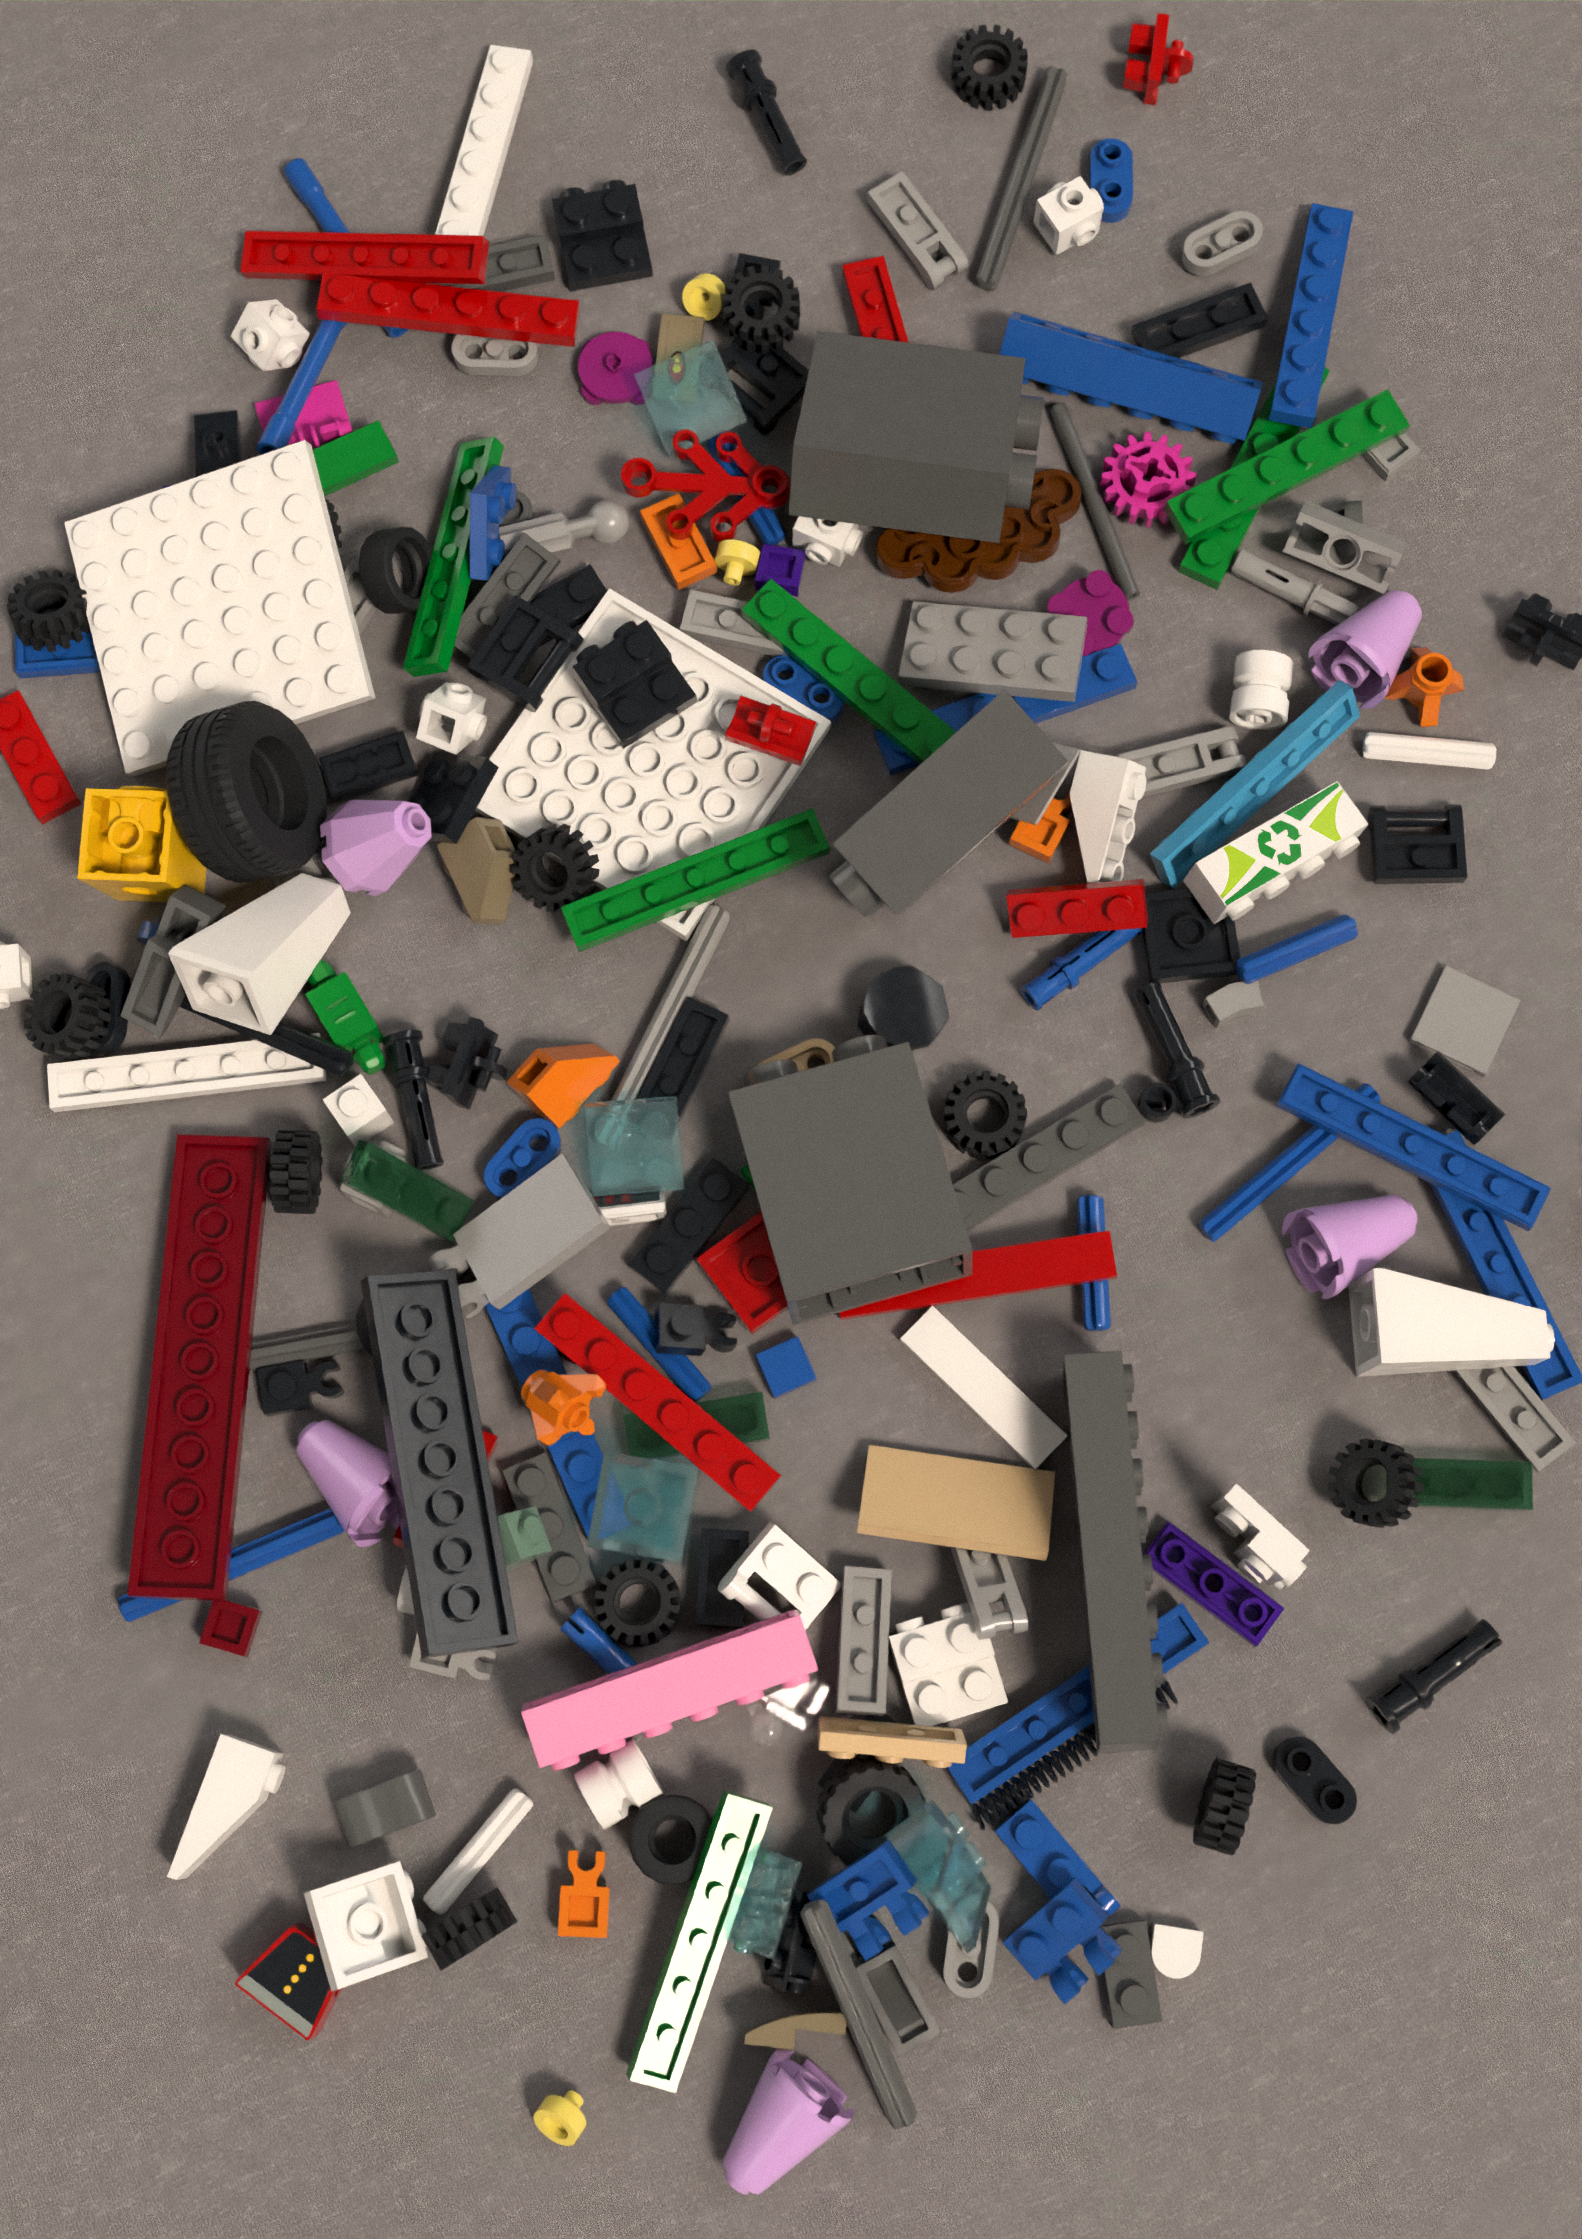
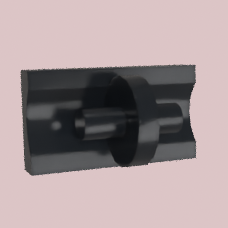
M1537 593L1532 594L1528 600L1522 598L1502 636L1533 650L1534 652L1529 663L1536 667L1542 657L1545 656L1574 670L1582 657V615L1573 613L1568 614L1566 619L1550 612L1552 608L1550 600Z
M469 1017L467 1024L448 1023L442 1037L443 1046L449 1051L456 1053L451 1066L439 1062L431 1065L426 1083L442 1093L458 1107L470 1110L477 1090L486 1092L491 1078L504 1080L508 1072L506 1068L497 1064L502 1049L495 1046L499 1035L485 1027L482 1020Z

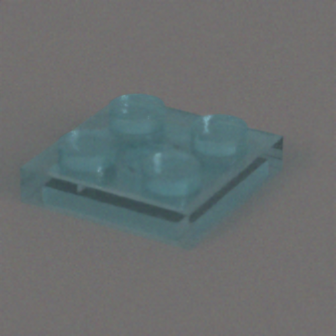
M714 339L634 374L668 457L675 455L672 440L674 435L680 430L688 429L693 431L698 437L699 444L721 433L748 423ZM685 440L680 442L678 446L682 449H689L693 446V443Z
M677 1096L585 1103L584 1117L593 1196L685 1189Z

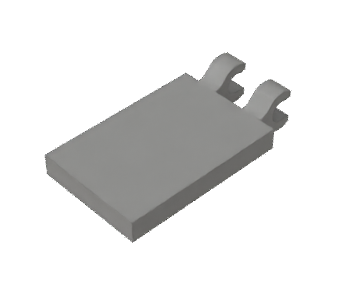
M562 1153L452 1234L458 1245L436 1252L428 1259V1262L433 1271L455 1270L456 1279H459L471 1267L477 1280L458 1286L461 1308L465 1317L469 1319L478 1314L489 1302L500 1310L611 1227L571 1159Z

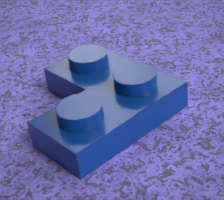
M494 465L470 492V579L487 581L504 560L505 543L504 540L499 539V524H502L506 514L514 509L517 498L516 484L511 483V467Z

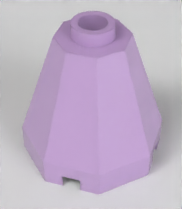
M350 800L340 805L320 825L321 837L326 835L327 846L321 849L322 862L345 891L358 892L364 890L368 891L366 895L378 896L386 892L402 876L431 839V819L422 807L416 803L388 800Z

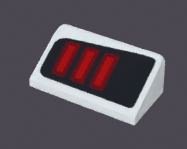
M660 1185L591 1193L609 1226L659 1221L667 1217L665 1190Z

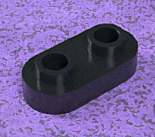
M100 962L89 970L85 980L98 984L97 987L103 988L106 992L104 998L110 1000L111 1007L104 1009V1011L111 1014V1022L103 1023V1028L109 1030L106 1037L98 1036L97 1039L101 1043L99 1048L96 1050L89 1047V1049L109 1054L116 1051L126 1037L128 1020L121 1017V1013L130 991V977L124 968L108 962Z
M1291 1737L1285 1739L1276 1747L1273 1754V1767L1277 1776L1316 1820L1326 1824H1340L1347 1821L1353 1815L1357 1805V1796L1353 1786L1315 1742L1305 1737ZM1297 1752L1304 1753L1308 1759V1765L1303 1771L1296 1770L1292 1765V1758ZM1330 1790L1337 1791L1341 1798L1339 1806L1335 1809L1329 1808L1325 1803V1795Z

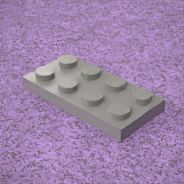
M913 601L898 675L899 684L901 686L998 695L1005 689L1010 696L1075 702L1087 632V617Z

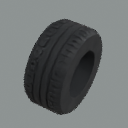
M244 701L195 716L188 720L178 731L167 756V796L172 816L180 835L191 853L200 863L216 875L237 883L251 882L299 869L308 863L323 839L321 837L320 825L327 818L326 792L321 770L313 750L294 722L280 710L257 701Z

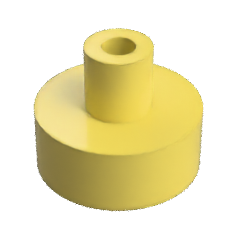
M709 273L695 276L686 284L682 293L683 304L688 313L694 317H704L705 321L714 319L723 311L722 298L723 294H726L725 285L718 277Z
M723 540L718 544L714 561L717 567L725 571L724 582L737 586L740 585L742 576L753 575L757 572L761 553L755 546L739 540Z
M572 2090L567 2091L564 2097L558 2095L546 2096L533 2116L537 2128L548 2139L563 2146L575 2144L586 2127V2119L580 2110L584 2100L581 2095Z

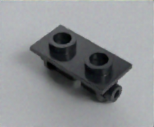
M1439 1051L1408 1081L1416 1092L1418 1091L1474 1145L1506 1115Z
M787 1885L784 1886L783 1895L778 1898L774 1907L773 1921L776 1926L772 1944L766 1949L763 1957L762 1971L765 1975L763 1984L782 1992L789 1991L804 1994L805 1985H811L817 1956L815 1949L801 1946L803 1937L810 1938L802 1920L801 1911L804 1909V1905L811 1902L807 1896L811 1891L805 1892Z

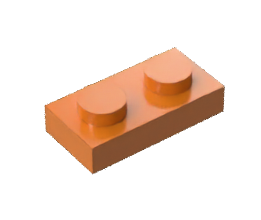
M679 493L640 510L641 520L678 590L717 573V565L695 523L693 524L692 534L684 540L673 539L667 532L666 520L668 515L672 511L686 506ZM677 520L672 524L675 529H683L688 525L683 520Z

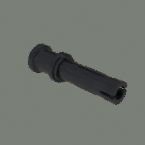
M756 50L742 51L730 59L726 65V72L729 78L736 81L742 93L740 100L743 106L754 112L784 175L795 174L805 167L807 160L802 154L775 100L777 88L772 80L767 79L761 67L762 58L759 52Z
M1153 982L1143 986L1144 993H1142L1141 989L1136 990L1133 996L1140 1006L1168 1067L1165 1070V1080L1167 1084H1173L1183 1108L1180 1111L1184 1119L1193 1118L1215 1108L1220 1104L1221 1100L1218 1094H1212L1202 1072L1205 1068L1203 1061L1197 1056H1192L1161 989V984Z
M404 1030L382 1038L384 1048L389 1049L394 1073L390 1075L391 1084L394 1085V1088L400 1089L406 1125L415 1160V1170L423 1171L442 1166L444 1160L440 1152L435 1121L426 1086V1078L430 1068L424 1066L420 1042L423 1040L422 1031Z
M1481 1619L1469 1631L1433 1656L1424 1665L1415 1671L1411 1669L1408 1671L1403 1670L1398 1674V1681L1380 1695L1372 1694L1366 1698L1368 1707L1391 1734L1396 1733L1400 1730L1399 1723L1419 1708L1423 1710L1429 1708L1434 1701L1433 1695L1439 1692L1441 1688L1476 1664L1486 1654L1502 1645V1640L1498 1638L1499 1634L1489 1622Z

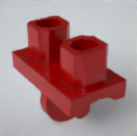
M1157 13L1155 25L1132 23L1128 53L1149 55L1150 59L1149 61L1127 59L1123 88L1145 92L1143 104L1156 105L1162 73L1167 75L1168 83L1176 84L1179 82L1180 76L1190 73L1193 69L1194 57L1191 52L1183 49L1184 43L1181 40H1174L1171 43V47L1165 48L1169 14Z
M740 696L733 719L726 731L725 740L801 766L817 727V722L781 710L782 707L774 703L767 705Z

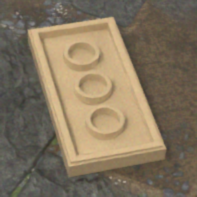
M869 1445L857 1533L1046 1561L1049 1552L1055 1472Z

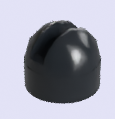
M1162 1083L1148 1085L1144 1088L1138 1099L1140 1114L1146 1121L1152 1123L1167 1120L1177 1105L1174 1091ZM1165 1106H1166V1110H1158V1109H1150V1108H1149V1107H1165Z

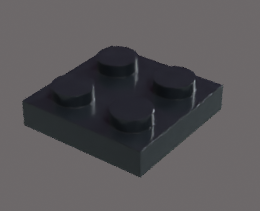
M437 753L436 757L428 763L420 786L415 795L407 802L419 804L431 819L432 837L430 841L457 844L499 768L487 757Z
M1189 888L1145 893L1148 925L1142 931L1150 983H1169L1237 975L1235 963L1241 958L1235 920L1232 921L1227 916L1213 924Z

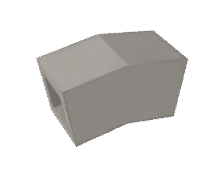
M1243 981L1231 983L1205 997L1202 1007L1215 1028L1236 1017L1257 1014L1261 1011L1263 1001L1258 981L1251 984H1245Z

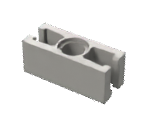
M1305 501L1295 523L1303 526L1305 522L1328 534V538L1325 544L1300 537V532L1293 529L1283 552L1385 594L1393 573L1404 553L1407 542ZM1339 539L1350 540L1356 547V553L1342 555L1335 549L1334 542ZM1370 551L1392 558L1386 572L1363 561L1364 552Z

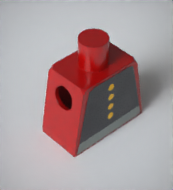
M300 1922L291 1925L234 1983V1985L307 2041L318 2036L341 1989L331 1992L315 1932Z

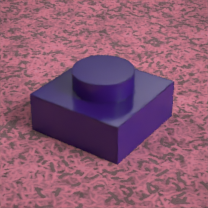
M763 544L755 579V590H760L772 579L790 595L798 597L806 561L805 550Z

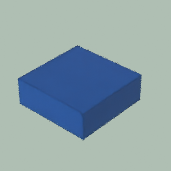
M798 1336L755 1354L774 1399L817 1381Z

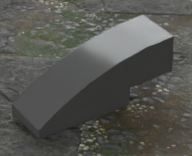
M184 885L170 895L157 933L147 941L121 1017L159 1037L165 1034L186 995L168 953L173 946L219 921L226 905L187 885Z
M878 1910L869 1915L871 1918L880 1921L886 1928ZM847 1930L841 1934L871 2006L898 2057L941 2034L942 2032L893 1939L891 1938L882 1945L884 1948L881 1952L865 1961Z

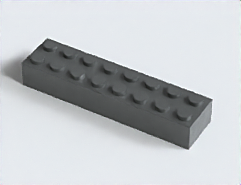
M1122 1350L1064 1355L1062 1378L1097 1754L1155 1750L1160 1743V1738L1165 1737V1733H1168L1166 1704L1156 1702L1155 1688H1160L1161 1683H1163L1161 1653L1151 1652L1150 1639H1156L1158 1618L1156 1604H1147L1146 1591H1151V1584H1153V1568L1151 1555H1142L1141 1543H1146V1535H1148V1518L1146 1506L1137 1507L1136 1496H1141V1487H1144L1141 1458L1132 1459L1131 1450L1137 1448L1136 1440H1139L1137 1412L1128 1411L1127 1403L1132 1402V1393H1134L1132 1364L1123 1365Z

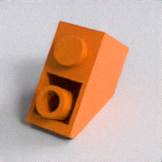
M594 1043L537 1048L506 1083L538 1116L548 1120L560 1129L566 1121L571 1120L579 1112L582 1103L591 1093L608 1080L611 1071L620 1060Z

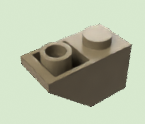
M475 817L469 821L457 844L441 842L437 845V848L444 860V870L454 881L462 898L461 905L467 916L471 918L473 923L499 925L506 920L514 884L513 881L516 874H511V866L518 862L512 859L513 852L516 850L501 820Z

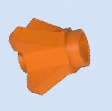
M1427 647L1411 648L1412 666L1409 670L1395 676L1384 699L1394 701L1399 698L1407 699L1418 708V720L1421 727L1437 726L1441 698L1444 695L1464 691L1463 676L1452 668L1451 662L1444 655L1433 653Z
M546 1370L534 1372L524 1383L521 1397L526 1402V1406L531 1410L537 1439L543 1445L550 1446L557 1442L562 1435L571 1431H577L582 1436L592 1435L595 1432L594 1421L589 1418L590 1401L592 1398L602 1397L606 1383L597 1374L558 1375L554 1371L549 1373Z

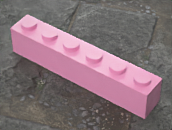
M797 1609L527 1702L522 1704L521 1713L539 1768L551 1765L552 1770L556 1771L578 1763L580 1761L579 1754L597 1748L599 1754L618 1750L626 1745L625 1738L643 1732L645 1738H651L666 1733L673 1728L671 1722L690 1716L691 1722H696L714 1716L719 1712L717 1706L733 1700H736L738 1706L755 1702L765 1696L764 1689L781 1684L783 1689H791L810 1681L809 1674L818 1671V1667L801 1616Z

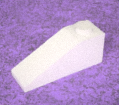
M220 1734L167 1877L179 1880L191 1875L267 1800L269 1792L275 1794L278 1791L286 1768L280 1764L284 1753L233 1735Z

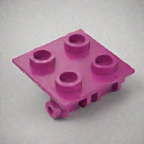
M337 380L313 387L295 423L294 433L287 446L305 440L311 444L313 450L353 432ZM284 395L254 403L263 432L271 416L276 413Z

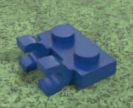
M889 1839L812 1889L807 1895L810 1901L824 1899L828 1902L840 1933L842 1934L846 1930L849 1932L865 1961L881 1952L884 1948L882 1945L892 1938L884 1925L869 1915L885 1905L892 1914L897 1927L905 1936L922 1924L921 1920L930 1913L920 1898L908 1892L917 1880Z
M1076 1878L1062 1888L1003 1941V1944L1035 1981L1045 1972L1048 1974L1053 1991L1064 2004L1073 1999L1081 1991L1080 1987L1089 1980L1085 1973L1077 1965L1073 1964L1066 1954L1080 1943L1088 1963L1100 1976L1113 1965L1115 1958L1123 1951L1118 1943L1100 1927L1108 1915Z

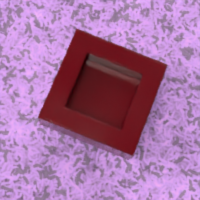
M213 1601L199 1644L248 1657L263 1611L230 1601Z

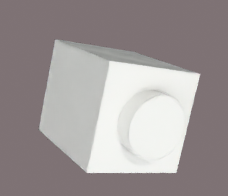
M361 1074L322 1099L356 1148L394 1123Z

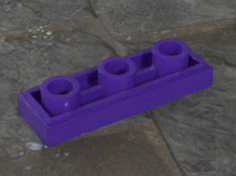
M1169 1521L1166 1522L1143 1554L1151 1555L1152 1568L1156 1574L1253 1647L1259 1645L1284 1610V1607ZM1208 1575L1215 1576L1218 1579L1220 1586L1217 1592H1210L1205 1587V1578Z

